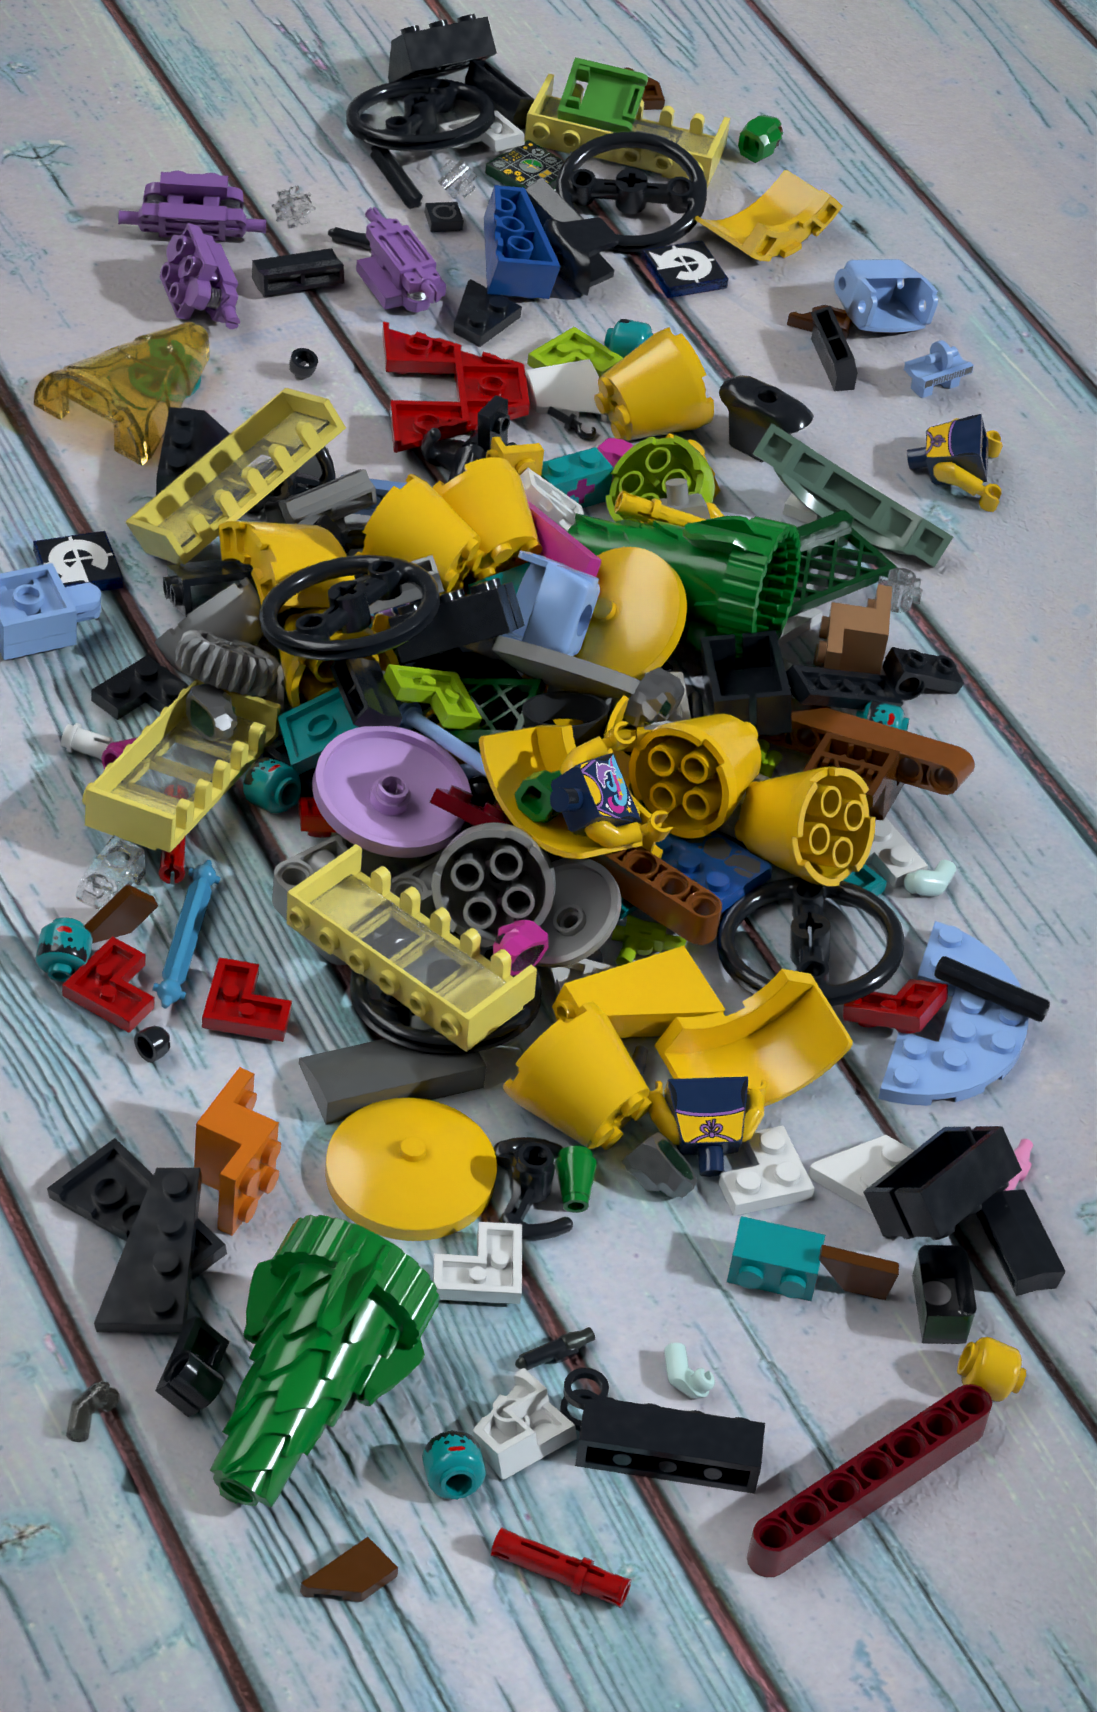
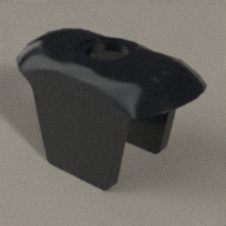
M597 217L567 222L555 219L546 220L543 229L561 266L558 276L572 289L587 296L590 287L614 277V269L602 257L600 252L618 245L619 237L602 218Z
M734 376L724 381L719 389L721 401L729 411V445L760 462L764 461L753 455V452L771 423L791 435L804 429L813 421L814 415L802 402L779 388L751 376Z

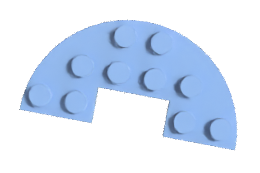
M935 921L916 979L948 984V995L953 998L940 1040L937 1042L913 1034L899 1032L878 1099L893 1103L924 1106L931 1105L932 1100L953 1098L955 1102L962 1101L983 1093L985 1087L998 1078L1002 1080L1019 1059L1027 1035L1028 1017L939 980L934 976L937 963L942 956H947L1021 988L1013 972L997 954L979 940L955 926Z

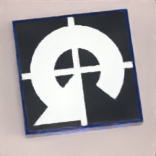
M702 240L642 250L641 260L666 298L720 290L728 286L729 278Z
M106 531L33 541V552L38 565L53 563L64 587L92 583L100 591L123 588L124 578Z

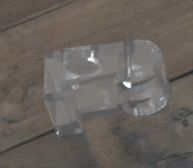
M113 835L82 876L76 891L77 900L100 911L126 884L132 885V883L138 885L146 875L144 849ZM120 851L127 853L130 859L121 858Z

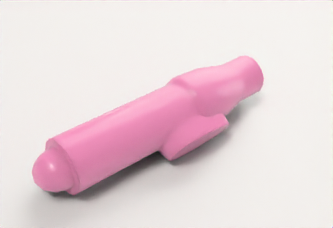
M1022 1139L1019 1146L1014 1150L1022 1171L1009 1181V1186L1004 1191L1015 1190L1018 1181L1022 1182L1032 1165L1029 1162L1030 1152L1034 1145L1029 1139Z

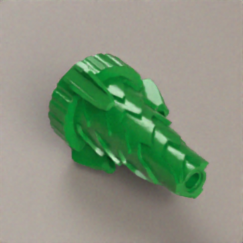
M576 513L574 525L569 528L568 533L596 556L611 549L638 547L655 553L672 566L679 575L686 593L687 614L684 627L688 629L685 643L689 647L701 653V637L734 634L736 659H738L739 657L742 658V633L776 630L778 640L780 639L793 604L800 568L801 540L795 525L755 516L750 520L743 516H722L687 523L683 527L657 520L653 521V525L632 520H619L615 523Z
M306 1215L304 1218H298L292 1224L274 1257L257 1264L250 1284L246 1308V1325L243 1333L246 1340L255 1344L249 1356V1359L254 1362L239 1388L235 1410L222 1431L228 1437L210 1468V1471L214 1473L213 1480L219 1487L222 1497L235 1504L239 1502L248 1506H256L260 1502L271 1508L278 1499L302 1454L304 1453L308 1456L327 1425L332 1428L336 1425L353 1393H356V1400L360 1404L371 1406L380 1396L393 1389L421 1363L425 1356L421 1336L439 1305L440 1297L436 1291L437 1287L431 1281L429 1274L418 1265L417 1261L404 1253L401 1248L355 1223L352 1224L346 1220L330 1218L325 1215Z

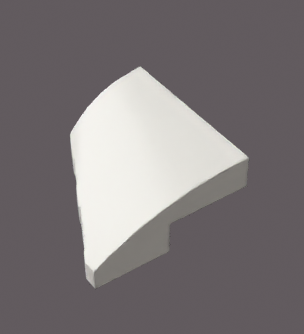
M590 359L526 370L529 402L536 413L547 414L549 407L552 406L568 416L573 413L577 415V418H579V412L601 414L594 400V395L599 393V376ZM607 413L601 414V421H610Z
M525 1368L517 1371L514 1375L516 1385L507 1396L500 1394L493 1403L491 1413L482 1417L473 1429V1436L479 1443L482 1455L502 1481L577 1439L575 1424L549 1402L547 1388Z

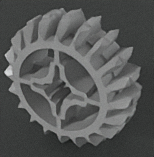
M193 629L183 632L181 641H178L174 662L177 668L184 674L190 675L193 679L200 680L204 684H210L216 688L237 692L242 695L264 696L270 693L272 685H275L278 676L277 669L279 663L269 652L263 651L260 647L253 646L249 642L235 639L230 642L203 630L197 631Z

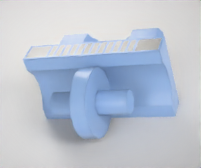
M939 340L932 343L930 354L905 362L904 371L912 378L911 389L919 397L924 398L932 395L935 385L940 384L943 388L948 389L959 386L960 378L971 374L974 365L963 360L955 346L950 347L945 341Z

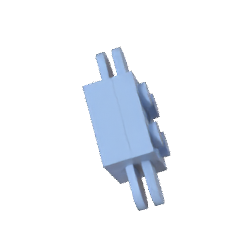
M53 563L0 574V653L3 660L77 645V622L96 619L101 614L100 589L92 583L64 587Z

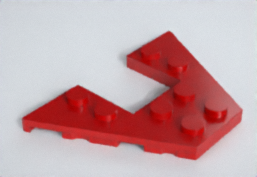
M383 322L382 338L386 372L407 374L409 372L430 373L433 375L453 373L455 374L458 402L390 400V420L394 453L421 446L423 436L434 427L438 428L441 432L439 440L478 430L477 413L495 395L508 399V415L510 420L529 415L530 402L523 363L510 359H501L494 354L484 351L482 357L461 351V344L441 338H431L425 333L418 331L414 335L405 334L389 329L390 323Z

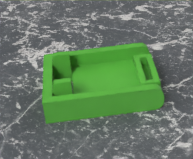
M575 57L557 110L558 119L616 133L631 132L632 124L635 122L645 86L648 82V76L644 73ZM577 80L588 83L581 106L580 98L572 96Z

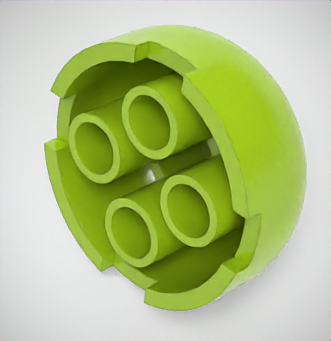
M674 435V438L656 439L652 436L634 445L619 459L611 472L614 479L610 488V494L606 495L607 509L615 522L619 520L640 522V520L615 513V503L622 490L650 501L652 498L664 499L667 498L666 481L683 478L687 480L688 495L698 493L702 495L705 502L713 503L715 484L708 462L687 440Z

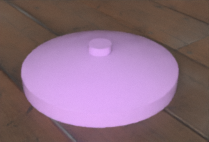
M363 726L348 730L334 738L322 751L312 782L313 795L317 807L327 823L338 834L367 851L398 858L420 857L445 848L462 831L465 820L429 803L436 788L449 790L451 785H454L471 793L469 782L463 769L448 751L419 733L395 726Z

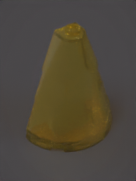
M186 322L138 336L132 342L118 345L101 354L66 365L62 369L51 372L38 383L34 393V406L61 420L70 413L69 399L113 423L114 451L142 466L152 458L164 436L169 407L181 408L186 396L192 394L210 358L208 333L202 326L195 325L193 322Z

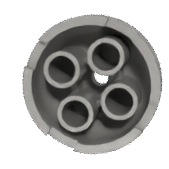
M245 577L238 586L235 583L189 613L186 618L177 624L178 626L175 629L170 628L155 641V644L170 665L181 673L183 672L177 668L174 660L178 641H181L183 632L193 629L197 631L203 630L230 642L235 639L249 642V644L255 646L264 635L259 619L261 603L257 590L249 579Z
M505 823L479 824L458 834L443 850L432 879L434 905L436 910L443 907L449 912L451 917L450 930L452 932L455 931L461 936L470 928H474L481 936V947L493 946L498 938L499 928L506 925L507 914L513 918L534 921L538 926L544 922L551 909L555 895V871L547 851L540 848L531 836L522 829ZM516 891L526 893L524 902L516 903L514 901L513 895Z

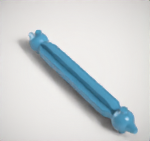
M206 860L195 869L190 867L188 875L192 876L194 882L188 886L162 971L164 981L160 984L154 983L152 991L157 992V996L161 1000V1005L164 1009L179 999L184 1000L186 992L182 991L180 985L185 982L212 894L210 886L214 883L219 884L221 878L216 876V871L212 867L210 860Z

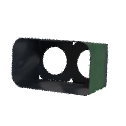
M924 1245L918 1250L912 1275L922 1343L966 1344L977 1309L968 1254L965 1249L956 1245ZM930 1281H938L945 1284L951 1291L950 1300L943 1305L928 1303L925 1300L923 1285Z

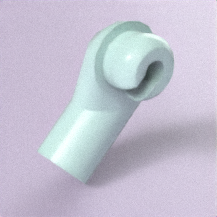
M944 859L938 863L934 871L917 870L916 872L908 873L904 879L905 889L911 894L917 893L929 897L939 896L946 890L956 873V866L953 862Z
M671 1343L664 1348L669 1383L691 1398L700 1399L706 1397L709 1394V1390L713 1389L715 1385L713 1374L709 1370L705 1372L704 1368H698L695 1371L690 1369L686 1347L682 1343Z

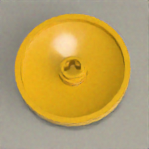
M621 547L597 555L602 561L596 576L599 578L600 593L579 653L573 657L598 664L642 681L645 677V672L661 667L677 646L686 621V593L677 572L661 557L646 549Z
M392 1098L369 1104L355 1111L338 1126L332 1135L327 1148L325 1178L329 1193L339 1209L348 1218L375 1234L405 1241L438 1239L469 1226L488 1206L495 1189L497 1174L495 1151L484 1131L472 1119L457 1109L436 1101L421 1098Z

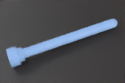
M394 699L402 716L399 728H415L486 776L481 754L423 716L419 703H404Z

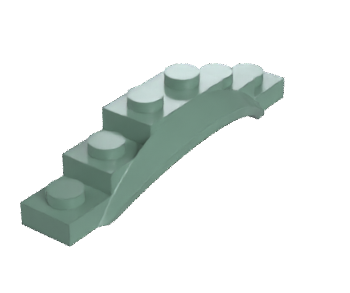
M772 423L753 452V455L771 465L790 492L819 517L823 518L845 509L854 517L852 528L875 547L899 554L915 555L932 567H935L953 539L952 535L869 486Z

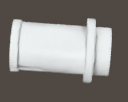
M76 723L74 726L67 724L61 738V746L66 747L69 753L75 750L102 760V753L113 742V738L82 729L79 723Z

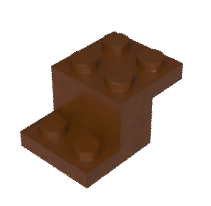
M826 732L803 770L839 767L850 769L857 773L869 788L865 795L869 807V816L875 817V820L885 819L905 784L897 781L900 751Z

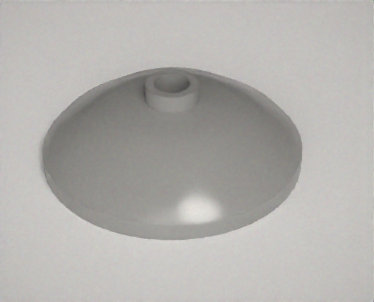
M563 858L552 862L556 879L555 895L546 919L539 926L548 934L549 947L540 962L536 964L537 966L558 968L572 965L587 958L606 942L618 922L621 911V894L618 884L604 866L590 859ZM522 891L514 893L513 899L516 903L525 901L526 893ZM507 914L506 925L519 921L522 918H513Z

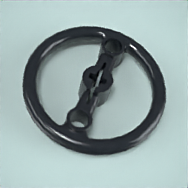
M436 78L406 79L373 87L355 97L346 110V124L349 131L356 138L379 148L409 152L434 151L462 145L484 134L494 122L495 108L493 101L485 92L462 82ZM406 96L404 98V116L388 118L385 121V129L372 128L361 120L362 113L371 106L389 99ZM455 100L468 101L480 110V115L471 123L454 130L434 133L437 130L436 113L452 111L455 108Z
M644 132L610 133L584 143L564 161L556 180V192L582 219L584 218L577 212L573 203L579 206H587L595 199L615 200L617 209L625 214L642 212L647 203L667 204L668 209L673 213H685L677 222L661 231L645 235L616 234L619 237L618 245L609 248V250L621 252H643L645 250L657 249L681 239L698 223L694 219L696 216H702L707 201V183L704 172L694 157L677 143L667 138ZM621 148H639L651 150L672 159L686 172L688 178L675 177L668 184L649 183L643 171L627 168L617 174L616 180L599 179L595 177L592 171L579 168L590 158L600 153Z
M379 555L340 557L308 566L280 581L264 598L259 610V619L264 636L272 645L283 652L313 660L357 659L391 650L419 635L431 624L438 613L440 595L435 579L424 568L415 563L400 558ZM369 575V578L358 584L357 581L348 580L331 586L328 590L330 608L322 614L311 613L298 618L296 630L287 631L278 623L277 616L280 609L289 599L302 590L335 578ZM411 583L420 590L422 594L421 604L415 612L401 623L373 635L330 641V637L337 631L342 630V633L350 634L368 628L372 621L369 606L377 600L387 601L399 597L402 594L403 584Z
M792 877L758 886L729 907L722 916L718 926L717 951L719 959L730 977L745 990L755 994L771 980L753 971L740 958L735 948V934L743 920L755 910L778 900L790 899L792 900L793 916L790 926V958L797 966L798 972L809 973L813 976L829 1004L833 1007L864 998L878 990L892 978L899 968L903 957L904 933L901 922L895 912L874 893L846 881L839 882L840 886H823L812 884L799 877ZM826 898L840 900L862 909L878 922L886 937V949L877 965L860 977L837 985L829 983V966L827 962L830 958L831 925L829 920L823 916L824 899ZM808 926L811 927L813 956H810Z
M407 929L391 934L379 940L371 947L389 959L420 938ZM450 930V933L460 940V935ZM480 946V954L489 961H491V956L493 955V946ZM451 960L434 962L427 969L426 984L424 985L433 990L462 967ZM353 970L351 972V1001L357 1014L367 1026L395 1044L427 1053L469 1054L503 1045L516 1038L531 1025L541 1006L542 984L537 972L534 998L525 1004L523 1009L466 1052L441 1033L411 1027L412 1017L415 1014L407 1006L383 991L380 994V999H373L369 994V979Z

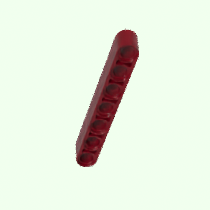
M973 1384L958 1387L761 1518L754 1526L747 1553V1563L751 1570L757 1575L766 1578L781 1575L973 1445L983 1436L992 1407V1399L989 1393L982 1387Z

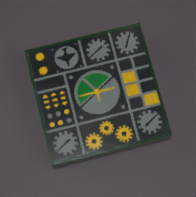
M527 140L525 145L515 147L512 151L506 152L486 163L485 173L505 186L525 189L542 177L553 189H556L558 172L564 161L534 142Z

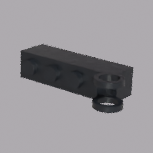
M592 1368L575 1369L565 1378L563 1387L564 1397L561 1401L560 1412L575 1424V1429L579 1431L575 1466L755 1494L762 1464L765 1423L750 1421L743 1417L730 1418L705 1414L697 1410L685 1411L665 1408L652 1403L639 1404L615 1400L608 1397L609 1383L606 1377ZM579 1379H590L600 1386L601 1393L597 1395L586 1389L572 1391L571 1385ZM569 1404L583 1410L581 1420L570 1415L567 1409Z

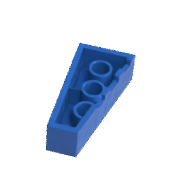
M494 185L483 217L487 294L518 296L527 299H549L561 266L526 189Z

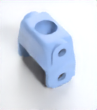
M899 259L850 260L845 264L844 269L838 270L835 275V292L848 317L860 330L872 332H909L923 329L932 322L938 305V290L923 275Z
M520 551L518 557L531 562L516 595L525 626L499 636L527 642L570 656L578 654L600 593L599 578L544 556Z

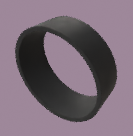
M553 691L531 697L522 706L525 728L552 725L543 722L554 719H575L588 722L572 725L576 747L598 736L602 739L604 738L609 708L606 702L594 695L577 691Z

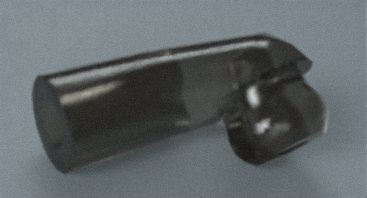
M94 1382L72 1401L66 1432L67 1438L74 1442L88 1440L92 1415L99 1408L105 1412L115 1408L120 1399L118 1390L110 1387L109 1382Z

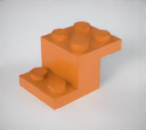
M241 1067L238 1068L196 1123L194 1168H200L203 1184L219 1191L217 1229L233 1236L242 1222L248 1223L252 1219L261 1196L264 1193L269 1194L274 1189L279 1177V1170L276 1169V1159L281 1150V1142L278 1141L279 1122L253 1111L257 1100V1094L254 1093L255 1073Z

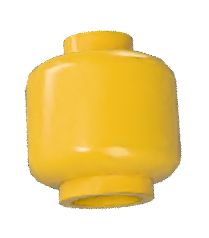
M982 1337L975 1343L969 1342L965 1346L958 1361L957 1374L961 1375L963 1385L973 1384L980 1386L989 1393L992 1401L1000 1402L1007 1398L1011 1392L1017 1394L1020 1391L1026 1378V1369L1022 1368V1357L1018 1349L993 1338Z

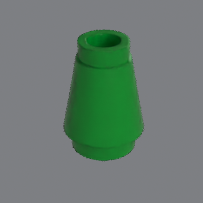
M576 1145L568 1146L559 1151V1157L555 1160L554 1165L563 1208L568 1212L579 1213L589 1208L597 1161L589 1148Z

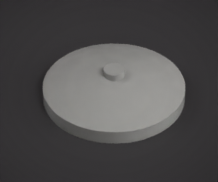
M496 636L491 649L495 655L519 672L533 679H542L544 684L548 685L547 692L577 691L591 694L598 698L618 699L622 698L623 695L630 698L631 695H634L636 688L641 682L636 678L598 664L508 637Z

